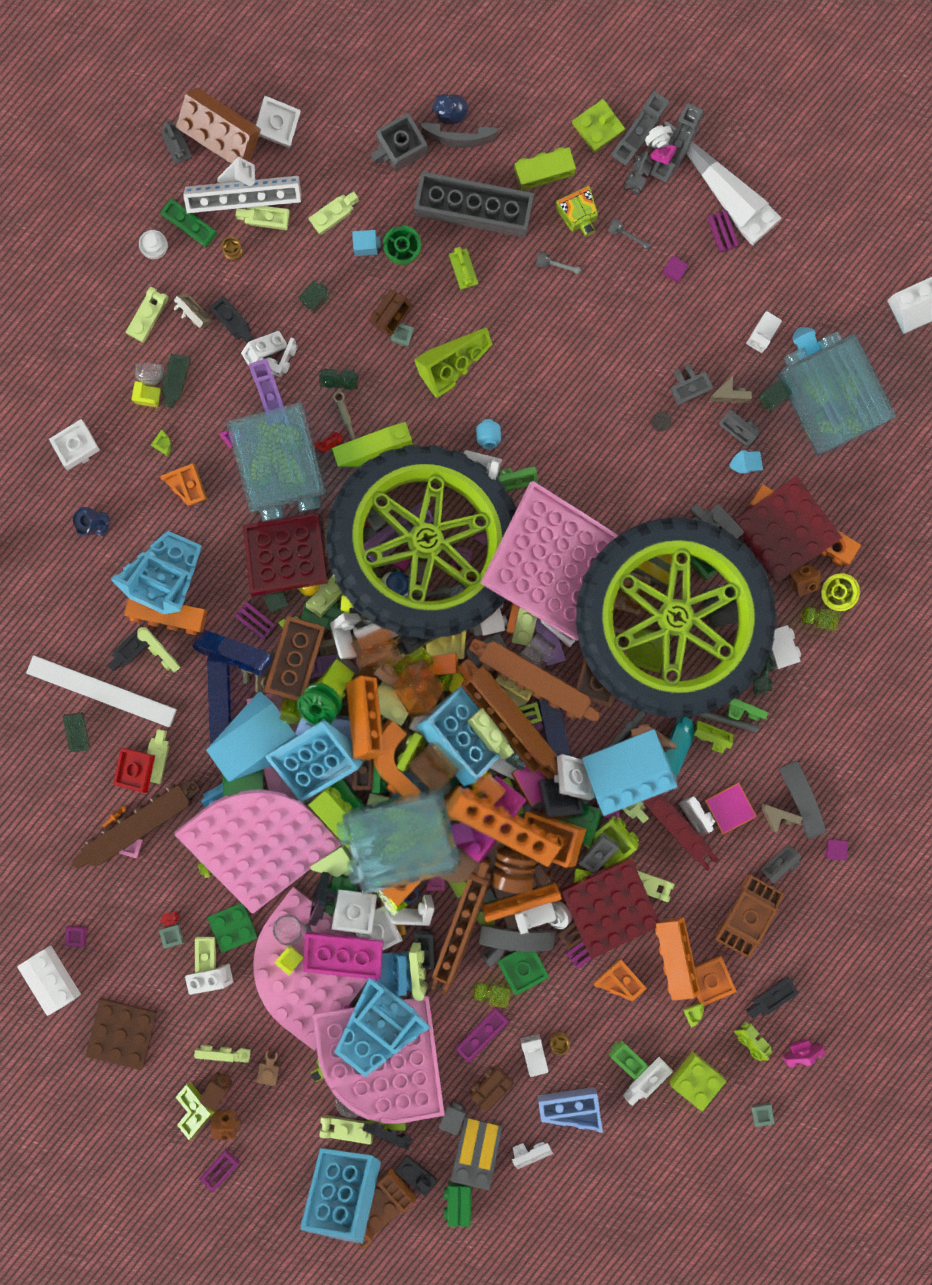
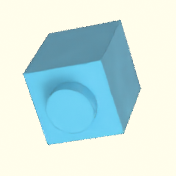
M375 230L352 231L355 256L378 255L377 248H381L380 236H376Z

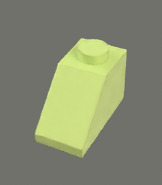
M343 845L310 866V868L320 873L328 872L336 877L344 874L346 877L355 871V864L348 848Z

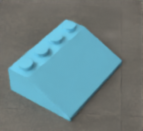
M460 686L431 710L415 727L459 781L466 786L478 781L500 755L490 751L467 722L479 708L463 690L462 686Z
M325 720L265 756L301 802L356 771L365 761L353 759L352 740Z
M655 729L582 757L595 797L604 816L677 787V780Z
M320 1148L300 1230L363 1244L381 1161L372 1155Z

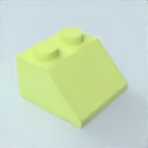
M382 681L378 688L380 714L402 726L422 692L409 684H406V687L401 692L394 685H388Z

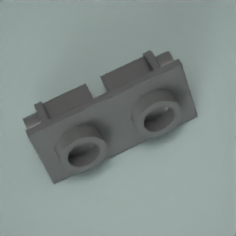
M167 121L160 131L176 165L192 158V155L181 130L176 128L177 123L172 124L170 121Z
M648 152L637 155L634 158L633 168L625 178L624 190L632 188V193L639 194L642 191L647 179L641 175L643 174L647 177L654 164L653 159L647 156Z

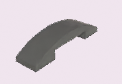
M654 91L624 138L620 140L612 152L611 157L627 166L645 142L649 132L659 121L670 101Z
M689 103L685 105L678 119L679 124L669 142V145L677 146L676 152L669 165L657 161L650 175L666 183L671 179L695 137L704 110Z
M421 123V132L425 137L450 147H477L497 139V128L478 127V134L442 132L440 124Z
M795 761L780 767L779 770L784 783L788 786L798 813L802 817L801 824L807 839L809 840L826 833L817 802L798 762Z
M481 924L478 943L488 947L512 951H549L554 948L556 930L537 929V931L528 930L527 933L520 934V931L517 929H504L498 925Z

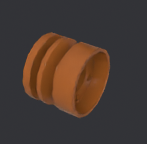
M502 848L497 850L496 857L498 859L495 860V865L499 868L493 872L492 885L506 892L530 893L534 877L529 873L535 872L536 866L534 865L537 864V861L515 849Z

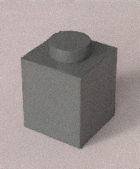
M448 1101L444 1109L445 1116H442L439 1122V1129L457 1136L466 1114V1108L457 1101Z

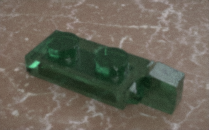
M172 353L170 355L162 386V395L165 396L164 405L168 408L173 409L176 399L180 400L191 361L189 357Z

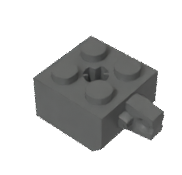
M409 112L381 127L376 132L379 146H377L378 150L371 154V158L375 165L384 160L385 162L389 161L396 172L428 154L427 143Z
M697 504L689 510L694 515V520L698 519L711 523V525L720 529L723 528L734 535L736 539L744 533L741 527L719 504L710 511L707 509L703 511Z

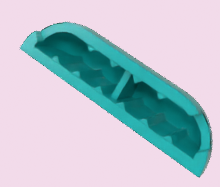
M678 717L670 734L669 740L677 745V749L664 751L675 778L679 775L694 739L695 727L689 717Z

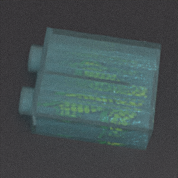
M839 331L818 341L817 343L821 350L809 356L805 348L789 354L783 358L786 367L777 375L817 457L886 424L896 417L856 334L842 339Z
M302 402L226 421L250 513H260L262 522L284 517V506L297 503L300 512L322 507L320 497L327 496L328 492L306 408Z
M441 787L350 809L342 816L343 822H338L337 824L339 840L343 846L350 845L353 860L347 863L350 881L353 885L360 883L363 894L455 873L461 865Z

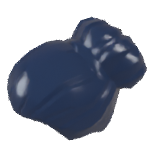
M442 94L436 98L432 110H435L441 122L456 124L460 123L467 116L468 104L459 95Z
M88 507L79 508L73 515V524L77 534L104 536L109 529V515L105 512L98 513L96 510Z

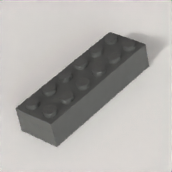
M421 171L414 214L416 217L526 238L534 193Z

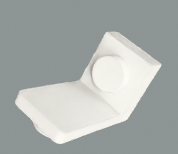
M238 156L217 178V181L219 183L240 181L251 187L255 183V166Z
M766 311L746 344L763 353L782 320Z
M276 331L249 341L241 354L247 364L286 349L287 343L281 333Z
M290 338L279 365L276 360L267 357L274 375L282 378L283 373H287L290 367L288 361L291 356L295 355L298 347L294 338Z
M468 450L464 451V454L469 459L480 462L488 469L486 474H489L488 476L491 479L495 480L498 477L502 459Z
M343 613L330 623L341 659H354L357 657L350 630L360 621L359 614Z
M424 895L422 902L418 904V909L390 908L391 923L429 926L435 909L432 896Z
M552 903L514 914L520 934L527 933L529 928L556 920Z
M230 964L221 965L214 970L185 976L190 995L223 989L234 983Z
M536 1034L520 1038L530 1077L548 1073L540 1035Z

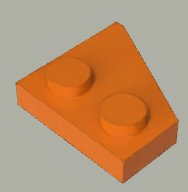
M192 463L160 476L161 480L166 482L188 506L208 500L196 464Z
M621 958L593 982L595 987L605 989L632 1002L647 989Z

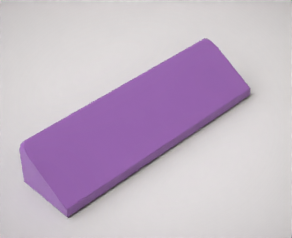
M422 503L415 505L409 512L419 518ZM427 509L424 523H431L434 521V518ZM403 517L397 519L408 532L414 527ZM389 525L363 544L364 551L396 539L400 535ZM399 546L383 552L382 556L386 557ZM368 555L372 562L376 561L374 556Z

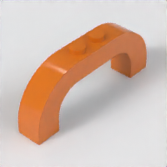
M388 719L381 727L384 755L373 759L379 775L389 784L387 788L394 795L398 793L402 797L401 802L408 808L412 806L429 817H432L434 812L443 811L446 814V818H448L450 815L447 813V803L458 787L463 790L465 789L456 784L443 798L429 799L395 765L394 751L407 734L393 720Z

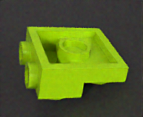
M614 815L599 827L594 838L595 842L602 834H605L618 843L619 848L603 864L604 868L627 858L639 846V839L633 832L629 833L625 829V822L619 817L616 819Z

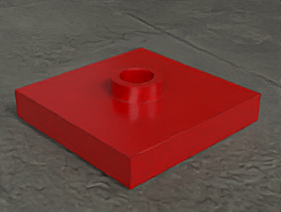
M121 747L113 785L141 793H148L156 755Z

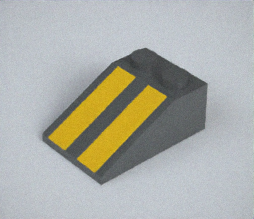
M673 554L649 559L638 565L632 573L666 589ZM678 554L676 557L678 563L682 557V554Z
M464 1117L451 1171L452 1182L489 1191L502 1125Z

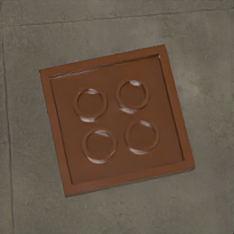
M101 998L86 1057L142 1070L157 1011Z

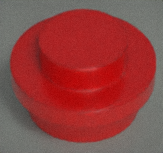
M177 912L166 913L162 915L160 922L165 924V927L177 925L176 921H179L180 917H178Z

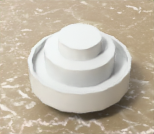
M663 125L653 128L645 139L647 146L659 149L667 147L669 145L668 142L673 136V131L670 126L663 127Z
M149 230L140 237L139 248L147 258L159 259L167 252L168 242L161 232Z
M552 902L556 920L548 923L554 928L564 929L572 920L571 913L562 902Z

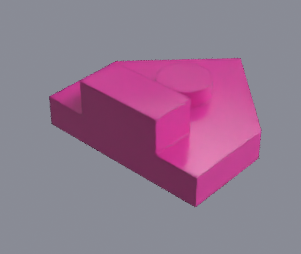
M806 1038L789 1044L791 1052L782 1055L789 1067H796L797 1063L812 1066L816 1062L815 1058H822L825 1055V1051L819 1043L810 1045L809 1040Z

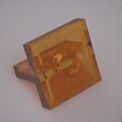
M381 628L351 642L358 656L356 663L359 668L367 665L376 671L381 662L392 667L403 662V658L388 629L384 630Z
M432 743L408 765L435 794L459 771Z

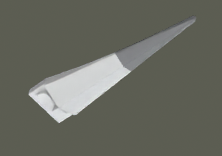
M665 121V126H670L674 134L676 128ZM694 142L691 143L686 153L727 211L740 234L753 246L781 221V217L768 205L769 203Z

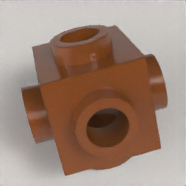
M811 564L789 572L791 586L799 597L821 589V574Z
M214 1111L211 1122L212 1138L223 1141L236 1139L237 1131L241 1130V1119H238L237 1111Z

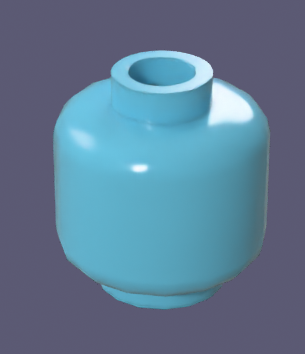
M491 419L483 420L476 427L478 444L484 449L496 448L502 439L500 425Z

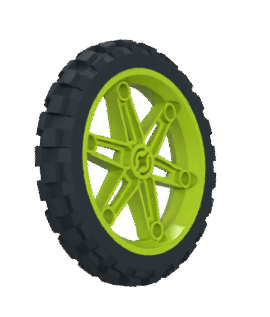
M417 444L403 446V448L396 450L390 449L380 453L379 456L366 461L356 472L349 476L342 485L338 495H336L327 523L326 549L329 565L338 587L361 615L366 616L372 623L384 630L388 629L398 635L409 638L436 639L461 634V632L476 627L503 604L506 598L481 584V581L517 507L512 497H509L505 491L506 487L497 477L495 480L491 479L488 476L489 474H486L488 469L484 465L469 459L466 454L456 450L450 451L443 449L442 446H419ZM427 482L419 518L389 498L386 493L404 484ZM431 483L438 484L440 488H432ZM444 486L455 490L465 497L478 514L441 523ZM430 497L436 498L433 524L424 523ZM382 500L386 506H378L376 501ZM373 508L400 537L364 551V524L368 513ZM391 509L414 525L410 532L389 513ZM475 520H481L484 526H478ZM468 525V530L444 539L441 532ZM486 531L487 555L482 571L479 574L451 545ZM423 538H425V540H429V543L427 544L426 541H422ZM408 542L410 551L386 557L382 556L383 552ZM442 549L463 569L461 572L437 556ZM372 555L376 558V561L371 563L367 561L366 556ZM418 557L427 559L421 586L416 585ZM411 559L408 597L401 596L389 589L379 580L371 568ZM433 564L467 587L463 592L448 599L424 601ZM466 575H472L475 578V582H469ZM418 593L421 596V600H414L411 594Z
M683 517L659 518L647 521L628 529L613 539L602 549L587 570L581 583L576 605V629L584 659L597 680L607 691L630 707L663 717H690L705 714L723 707L741 695L751 686V683L764 668L767 657L773 647L775 627H777V612H775L773 589L767 579L768 575L761 563L759 564L754 557V553L744 543L742 544L734 535L723 528L720 529L711 525V523L698 519L693 520ZM673 554L666 595L629 574L638 565L649 559ZM678 554L684 555V564L677 562L676 557ZM690 556L698 558L714 567L726 579L728 585L690 599ZM677 570L682 571V600L673 599ZM625 578L632 581V588L627 589L623 586ZM620 588L648 611L652 617L615 636L613 607ZM726 588L733 590L732 598H728L725 595ZM641 589L664 604L658 611L637 594L636 591ZM716 595L718 596L719 601L694 614L690 605ZM736 599L739 615L738 630L735 641L731 646L702 622L700 618ZM678 613V618L680 619V621L678 620L674 622V617L672 616V614ZM658 621L662 630L634 640V633ZM693 624L716 642L714 646L688 632ZM670 635L679 636L674 665L669 664ZM662 636V679L655 678L641 671L626 657L623 651ZM620 637L627 639L628 643L624 648L618 645ZM686 639L722 660L714 669L700 677L679 681ZM722 646L728 648V655L726 657L720 654ZM670 670L676 676L672 682L666 678V674Z

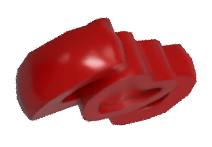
M333 432L331 436L325 437L323 441H317L315 444L316 450L319 453L332 450L336 445L342 443V435L339 432Z

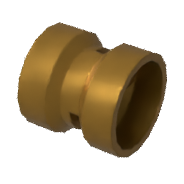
M227 237L222 241L221 248L228 260L237 261L242 257L243 249L239 240L235 237Z
M556 1031L550 1037V1046L555 1054H566L570 1048L568 1036L562 1031Z

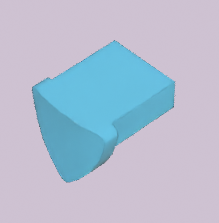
M808 327L797 328L793 334V342L796 344L803 360L821 351L815 337V330Z
M742 450L732 459L729 466L739 473L762 471L760 451L747 452Z

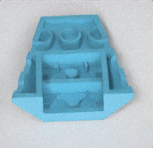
M167 531L150 545V549L145 553L139 554L137 556L138 559L132 564L126 565L119 575H114L111 581L129 599L162 614L181 612L202 545Z
M258 692L206 751L227 781L231 782L272 766L265 756L297 736L274 703L262 692Z
M369 977L335 1049V1053L366 1077L385 1063L392 1055L398 1053L404 1046L414 1041L424 1031L426 1032L431 1027L401 997L386 985Z

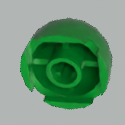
M406 225L391 228L383 240L384 252L387 258L396 265L407 266L412 264L419 257L421 251L419 234L413 228Z

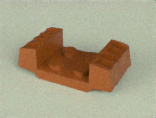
M747 875L740 886L742 891L724 924H719L714 937L718 942L750 959L777 913L785 894L754 876Z
M391 1167L377 1178L363 1244L356 1243L361 1250L371 1244L373 1236L400 1211L404 1214L415 1202L416 1195Z

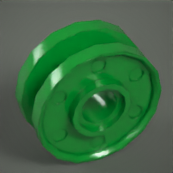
M313 683L300 696L297 701V708L301 716L313 725L323 720L332 724L342 709V700L340 695L330 686L322 683Z

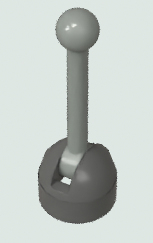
M539 251L535 266L545 268L551 264L574 271L575 274H580V267H571L551 261L547 253Z

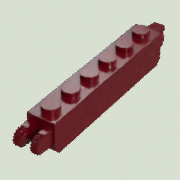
M662 794L642 801L646 808L696 862H699L706 871H709L711 868L702 857L708 854L713 862L717 863L719 861L709 845Z

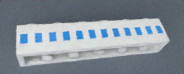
M299 176L255 180L251 187L240 181L186 186L183 195L187 213L298 203L301 202L302 194Z

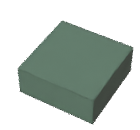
M400 323L391 336L390 342L409 347L414 327Z
M179 924L159 930L164 949L184 943Z
M770 1103L751 1106L755 1127L775 1124Z

